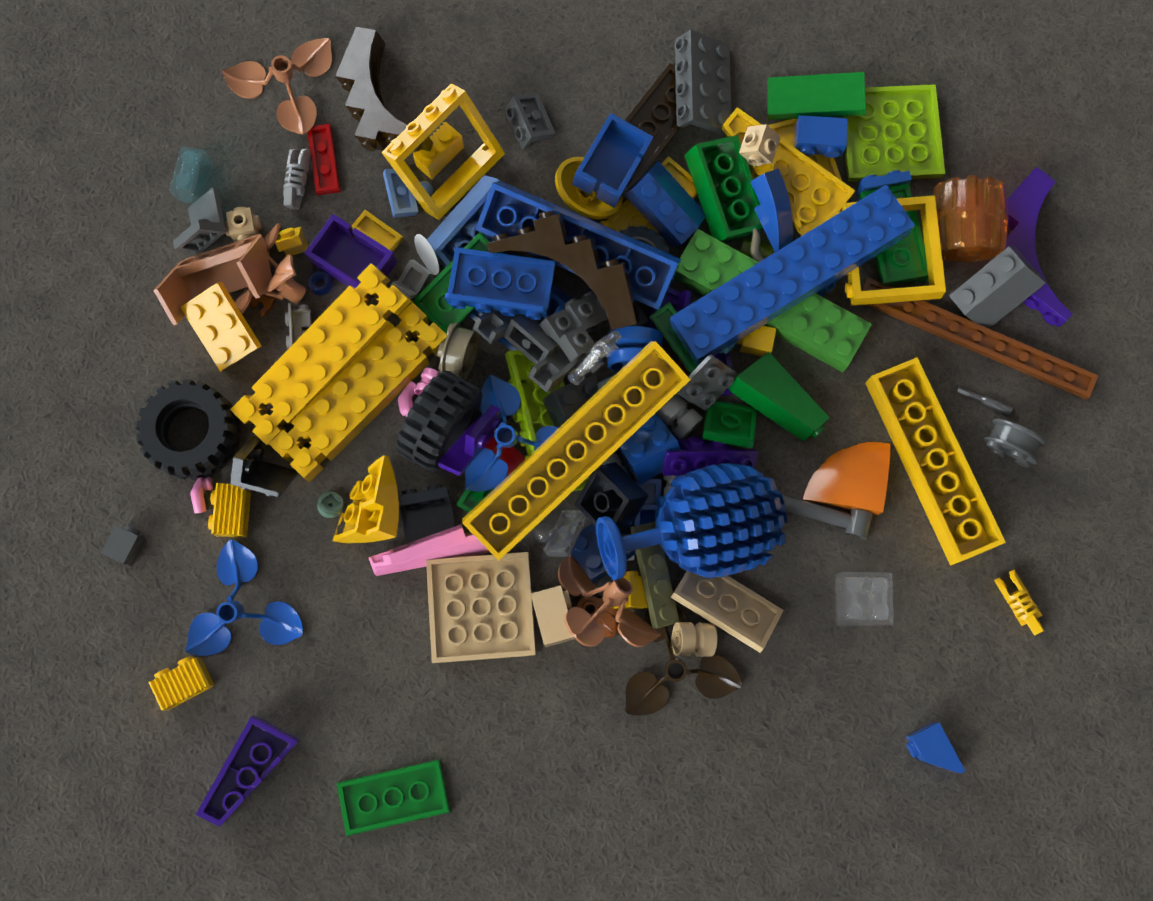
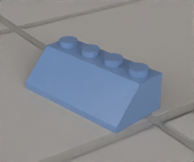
M484 175L428 237L427 241L436 254L438 264L443 268L453 260L455 247L465 248L479 233L475 229L492 183L500 181L499 179ZM484 234L491 242L494 241L493 237Z

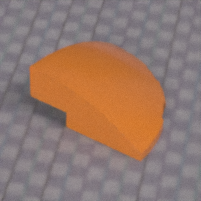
M859 443L834 453L813 473L805 489L803 500L846 510L860 509L880 515L884 510L888 484L890 443Z

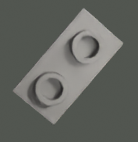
M288 303V312L285 313V322L287 327H289V336H286L287 349L305 332L303 328H309L312 325L311 310L308 305H299V309H295L291 303Z

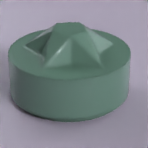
M325 492L318 499L317 509L322 516L334 518L342 512L344 502L338 493Z

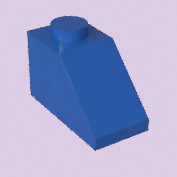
M932 722L906 736L909 741L906 743V747L913 758L917 757L922 762L960 774L965 772L940 722Z

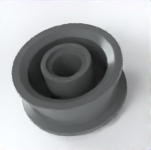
M993 419L992 425L994 428L990 436L983 439L986 446L991 449L990 453L1003 459L1007 455L1015 459L1014 462L1026 468H1029L1030 464H1036L1038 460L1035 456L1040 446L1046 445V440L1037 433L1016 423L1002 419Z

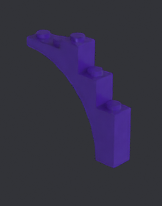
M1036 167L994 214L1000 226L1012 230L996 248L995 252L999 255L1008 246L1014 245L1045 280L1039 266L1035 248V228L1039 210L1045 196L1055 184V181ZM1047 282L1024 301L1027 307L1034 310L1037 309L1042 313L1043 319L1050 325L1060 327L1072 315L1058 300Z

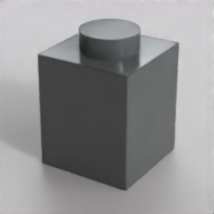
M127 524L124 529L115 525L101 554L132 566L145 538L138 535L140 530Z

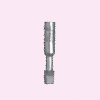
M959 387L957 392L964 394L966 397L975 399L982 405L1009 416L1012 412L1013 407L993 398L981 396L962 387Z

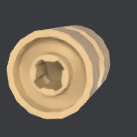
M676 622L672 630L674 654L676 656H690L691 653H695L697 657H712L717 648L715 625L713 623H696L694 626L691 622Z

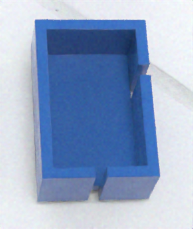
M610 113L577 169L572 185L592 195L593 191L596 192L597 199L615 208L647 153L653 136Z

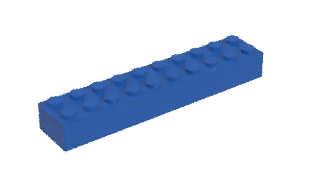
M884 185L670 317V326L696 366H698L707 356L718 354L910 235L915 225L888 186Z

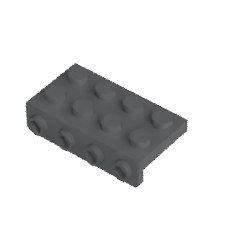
M689 30L675 41L677 126L683 128L692 124L721 135H726L722 130V126L732 114L730 45Z

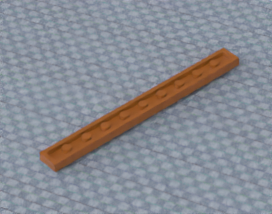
M867 277L861 291L893 289V287L888 285L881 286V282ZM923 300L866 305L1085 400L1090 398L1099 376Z

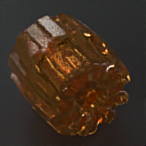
M970 175L966 179H960L959 177L950 178L946 182H940L935 186L934 195L943 260L954 262L984 261L995 258L1006 249L1008 208L1003 181H995V177L990 176L979 179L977 175Z

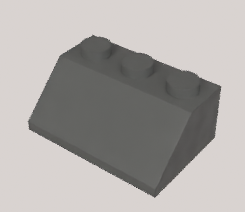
M1011 245L950 294L949 297L974 323L991 328L1045 285L1046 282L1014 245Z

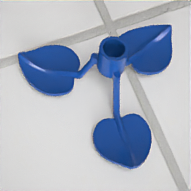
M493 375L488 376L482 387L483 399L481 400L480 410L483 415L491 405L501 408L500 419L502 418V423L495 430L494 434L495 440L499 444L497 445L496 455L490 449L484 448L466 468L465 488L470 491L481 492L496 488L507 477L508 465L499 459L503 447L510 448L516 445L517 442L536 446L533 450L534 452L558 429L555 426L540 428L536 434V441L518 436L514 428L506 425V416H512L518 411L521 404L520 395L514 386Z
M230 539L220 552L217 561V575L224 585L236 583V586L231 595L227 597V602L218 606L216 614L211 612L202 613L192 621L185 648L186 653L207 656L225 650L232 639V633L225 625L238 621L241 618L263 619L259 626L260 635L267 643L272 645L286 644L303 635L302 620L291 605L280 601L271 602L267 605L264 615L245 613L242 604L234 600L241 587V582L251 581L256 576L259 567L256 555L249 548L234 539Z

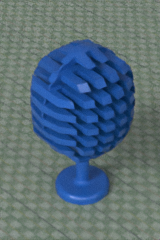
M731 463L706 466L702 469L685 473V476L678 475L673 479L670 487L675 488H671L666 496L658 497L660 509L658 518L655 517V529L622 537L618 526L612 518L604 516L598 518L596 522V536L601 559L608 575L613 580L621 579L626 574V552L657 544L661 545L670 560L678 563L679 567L705 578L714 579V577H724L743 572L744 570L758 568L759 564H767L774 556L773 554L766 553L767 551L770 552L775 548V544L782 545L786 543L785 533L781 531L782 527L785 526L784 522L788 523L783 495L777 490L774 479L763 477L762 473L751 466Z

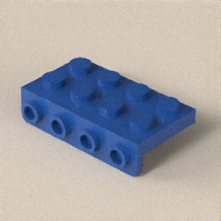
M455 247L448 293L445 295V300L451 307L456 309H465L466 306L476 307V311L483 313L497 310L501 311L500 313L505 316H516V313L525 314L528 319L541 320V317H548L556 262Z

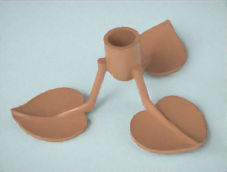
M329 38L308 41L294 50L292 60L283 55L276 56L271 62L272 67H269L267 77L266 71L261 64L254 61H245L231 68L224 69L222 74L228 87L235 94L245 99L259 97L263 92L262 85H268L274 74L276 80L285 83L290 100L283 101L277 108L276 116L278 122L286 130L300 135L307 134L316 122V106L308 96L303 95L295 99L289 81L293 78V69L298 72L304 70L310 77H319L326 74L332 65L331 41Z
M277 223L264 237L269 262L276 270L267 285V291H264L262 295L276 297L279 300L286 298L292 303L298 304L303 298L306 288L295 282L294 278H292L296 276L293 268V257L288 254L279 265L270 257V248L274 245L281 228V224ZM248 287L242 291L235 301L241 313L246 310L253 296ZM273 289H276V290L279 291V292H278V293H274V292H271V291H272Z
M571 553L564 558L558 569V580L561 586L568 590L569 594L573 596L582 594L583 597L587 598L604 591V604L592 617L588 612L579 607H573L565 614V624L570 634L580 644L594 647L602 642L605 631L595 620L608 606H619L615 620L619 623L617 629L621 637L632 646L644 647L661 635L635 613L624 609L625 604L629 601L628 596L633 591L632 585L627 579H617L612 583L608 581L605 585L596 588V584L591 582Z

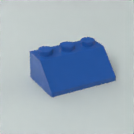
M659 161L624 194L672 248L683 244L697 230L705 218L703 209Z

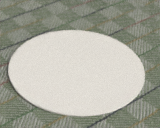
M417 234L415 236L417 253L427 269L434 275H437L439 273V264L436 254L426 238Z

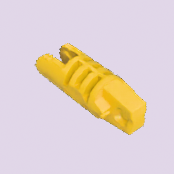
M1015 569L1009 572L1012 582L1018 588L1015 592L1010 594L1004 581L1000 577L995 579L994 582L1013 610L1021 626L1027 624L1034 635L1043 632L1044 629L1038 620L1042 613L1030 597L1028 590Z

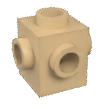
M767 124L747 127L739 153L753 166L773 163L781 137Z
M236 207L233 211L226 212V235L231 236L234 242L257 235L259 230L262 229L259 215H255L250 207Z

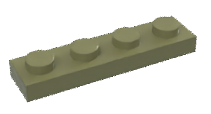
M655 522L630 527L631 533L635 534L655 529ZM657 544L635 550L652 628L658 629L679 622L675 600L671 598L673 591L664 550L661 545Z

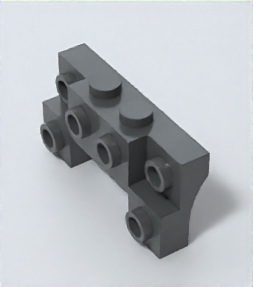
M593 290L584 294L580 300L576 298L569 300L564 304V310L546 317L540 324L545 334L556 341L562 348L570 362L575 361L584 353L586 355L591 353L596 348V345L589 334L610 324L606 311ZM636 302L640 321L630 326L643 327L649 320Z
M491 310L490 313H484L479 316L474 324L473 329L490 344L504 337L529 358L535 365L528 377L546 392L561 384L565 376L578 368L585 358V355L582 354L575 361L570 362L557 342L547 336L541 328L542 318L541 320H532L526 318L525 314L516 313V316H505L500 313L501 311Z

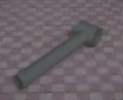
M783 495L786 512L846 528L845 535L847 536L853 534L860 536L861 540L868 539L873 519L872 513L860 509H851L849 514Z

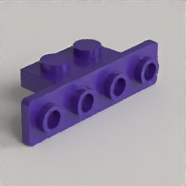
M491 405L483 415L481 413L439 460L438 466L456 475H461L494 437L495 430L502 423V418L500 419L501 408Z
M698 437L679 439L680 450H667L665 452L662 473L665 476L685 475V473L702 469L706 466L722 463L751 466L755 469L759 452L756 449H733L729 444L704 440Z

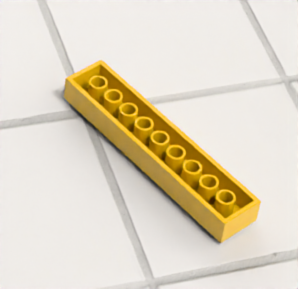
M651 341L462 519V523L499 561L691 379L656 341Z

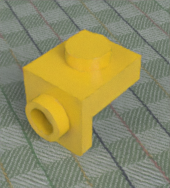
M302 227L287 228L280 231L275 242L278 251L284 250L286 256L288 254L292 256L305 252L309 247Z

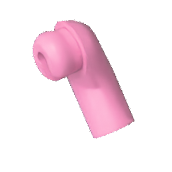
M412 381L407 384L398 397L400 413L403 416L406 415V417L410 408L413 407L412 399L415 396L414 389L416 384Z
M211 477L198 478L190 492L194 513L207 511L204 494L206 490L214 488V482Z

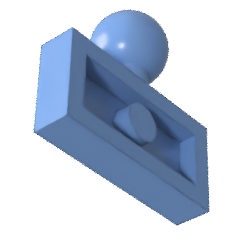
M385 169L383 177L393 218L416 216L419 211L415 197L394 169ZM420 181L431 197L433 194L432 185L427 181Z

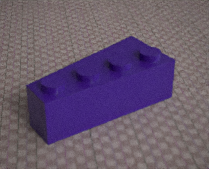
M256 715L251 716L196 815L220 827L300 739Z

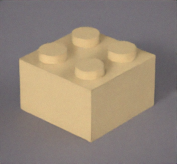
M560 585L531 593L544 646L549 647L574 640L575 637L570 634L565 624L567 608L572 607L568 590L562 591Z

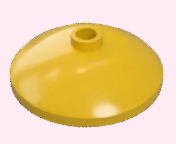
M572 157L563 161L556 171L555 185L560 197L571 210L591 219H606L613 216L619 210L623 201L622 197L617 206L613 208L597 199L596 192L593 191L592 195L572 185L575 173L584 157Z

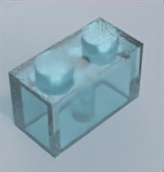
M181 146L169 189L177 201L193 204L203 196L212 160L205 150Z

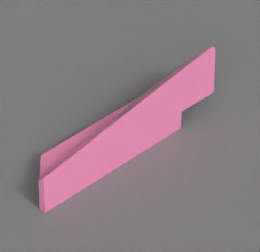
M462 524L373 555L369 557V561L374 574L380 576L426 567V560L478 556L491 552L471 532L465 533Z

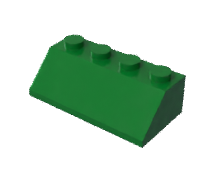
M738 135L696 144L684 155L711 236L725 244L753 234V229L757 231L763 230V226L754 209L760 205V201L751 185L753 177L747 160L739 153L741 142Z

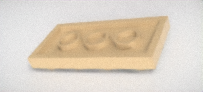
M686 571L671 596L672 599L759 653L765 648L784 611L729 576L711 579Z

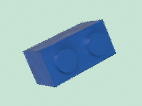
M798 116L794 130V148L806 156L814 154L825 155L828 158L842 156L847 146L846 118Z

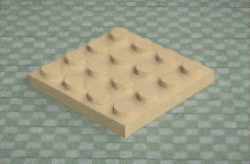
M528 552L508 553L499 561L493 555L426 560L432 663L536 655Z

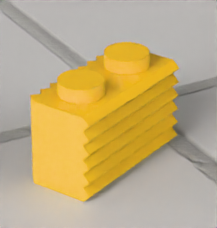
M443 122V125H440V129H436V132H433V135L430 136L433 142L431 151L421 149L419 152H413L416 167L431 180L464 148L462 135L447 122Z
M216 483V490H212L210 497L211 504L214 505L213 515H210L208 519V528L212 530L211 534L218 537L247 538L251 490H244L239 486L229 483Z
M188 656L178 662L179 666L171 671L169 668H166L154 674L155 679L148 683L162 711H169L215 686L202 658Z

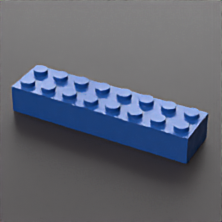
M502 181L492 183L475 230L490 237L507 232L509 237L516 236L519 229L532 226L533 231H535L533 221L540 219L539 214L554 210L555 215L563 214L569 243H572L571 238L586 234L587 239L594 237L601 267H604L603 262L618 259L619 263L626 261L635 300L657 310L663 305L682 259ZM527 252L543 260L555 261L547 256ZM555 261L557 266L573 272L567 266Z

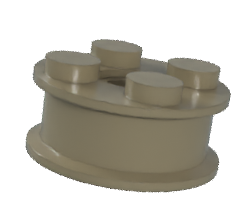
M458 322L450 323L445 343L441 342L438 348L437 356L441 357L438 371H451L467 380L479 350L480 334L474 329L462 328Z

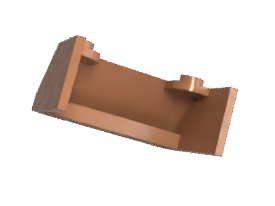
M257 234L191 256L179 262L153 290L172 324H178L185 316L180 308L181 306L221 281L229 293L248 287L255 299L260 298L264 291H266L267 285L272 278L266 242L261 234Z

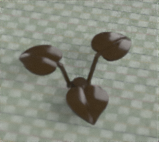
M676 605L679 622H686L683 611ZM647 608L644 616V621L652 627L649 610ZM674 624L655 629L661 635L653 641L660 642L664 639L666 640L670 660L665 665L666 675L657 680L656 676L648 671L634 674L626 686L625 711L627 714L637 716L659 711L666 705L670 696L667 687L661 683L668 680L679 682L686 675L698 674L695 679L696 688L701 695L710 699L722 698L742 688V681L735 667L727 659L719 655L703 657L700 661V669H686L685 663L681 659L675 658L670 640Z

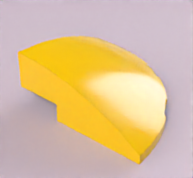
M384 455L368 467L370 474L364 481L358 480L349 494L353 503L347 507L345 513L341 514L338 523L339 525L344 517L346 524L343 533L338 535L336 529L332 541L367 543L387 540L397 536L399 521L398 490L393 467L388 456Z

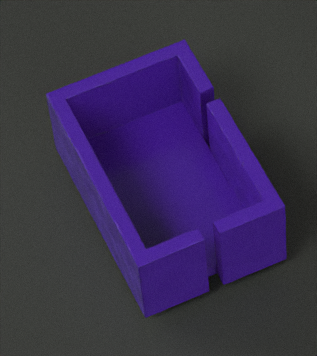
M334 214L330 216L304 252L310 263L344 285H350L354 288L361 283L357 277L371 263L385 276H388L398 262L392 251L358 229L354 228L353 230L350 224Z

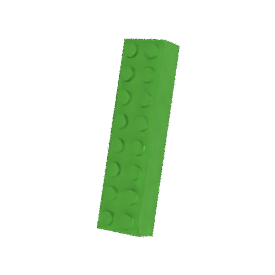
M697 229L680 257L682 260L674 280L705 296L759 262ZM815 293L763 326L776 328L775 336L843 373L852 361L872 324Z

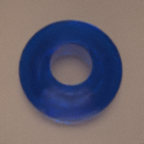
M324 271L314 272L308 279V287L315 295H325L332 289V278ZM319 280L325 281L323 287H317L316 283Z

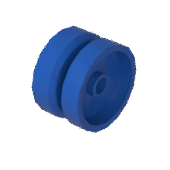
M626 326L610 330L608 334V347L613 350L607 355V368L618 373L651 341H656L662 348L663 333L656 329L640 326Z

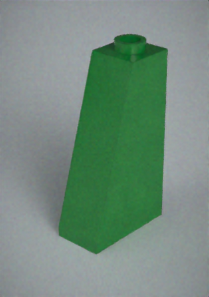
M770 352L740 373L728 388L730 392L803 442L810 436L814 439L826 429L823 424L830 419Z

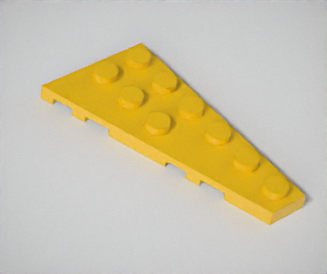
M737 107L723 124L722 130L727 137L738 135L742 145L747 127L762 124ZM780 138L773 163L761 164L760 166H753L748 163L757 177L779 168L790 200L793 226L801 236L837 215L842 210L844 203H847L855 192L850 186L782 138Z

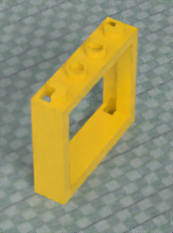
M450 84L445 90H442L441 94L431 104L424 108L423 112L414 121L406 126V129L396 139L391 141V144L382 151V154L424 211L440 220L497 163L505 152L467 92ZM460 105L484 143L430 197L404 160Z
M935 195L897 199L905 211H921L929 286L861 291L859 267L847 273L848 283L845 284V293H847V298H850L851 306L942 298L946 292ZM857 202L844 203L841 212Z

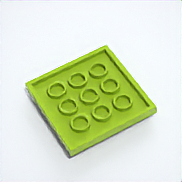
M936 84L866 87V115L841 116V118L847 119V146L844 150L847 182L861 181L864 177L873 174L883 176L895 170H900L901 172L910 171L912 179L944 177L945 166Z

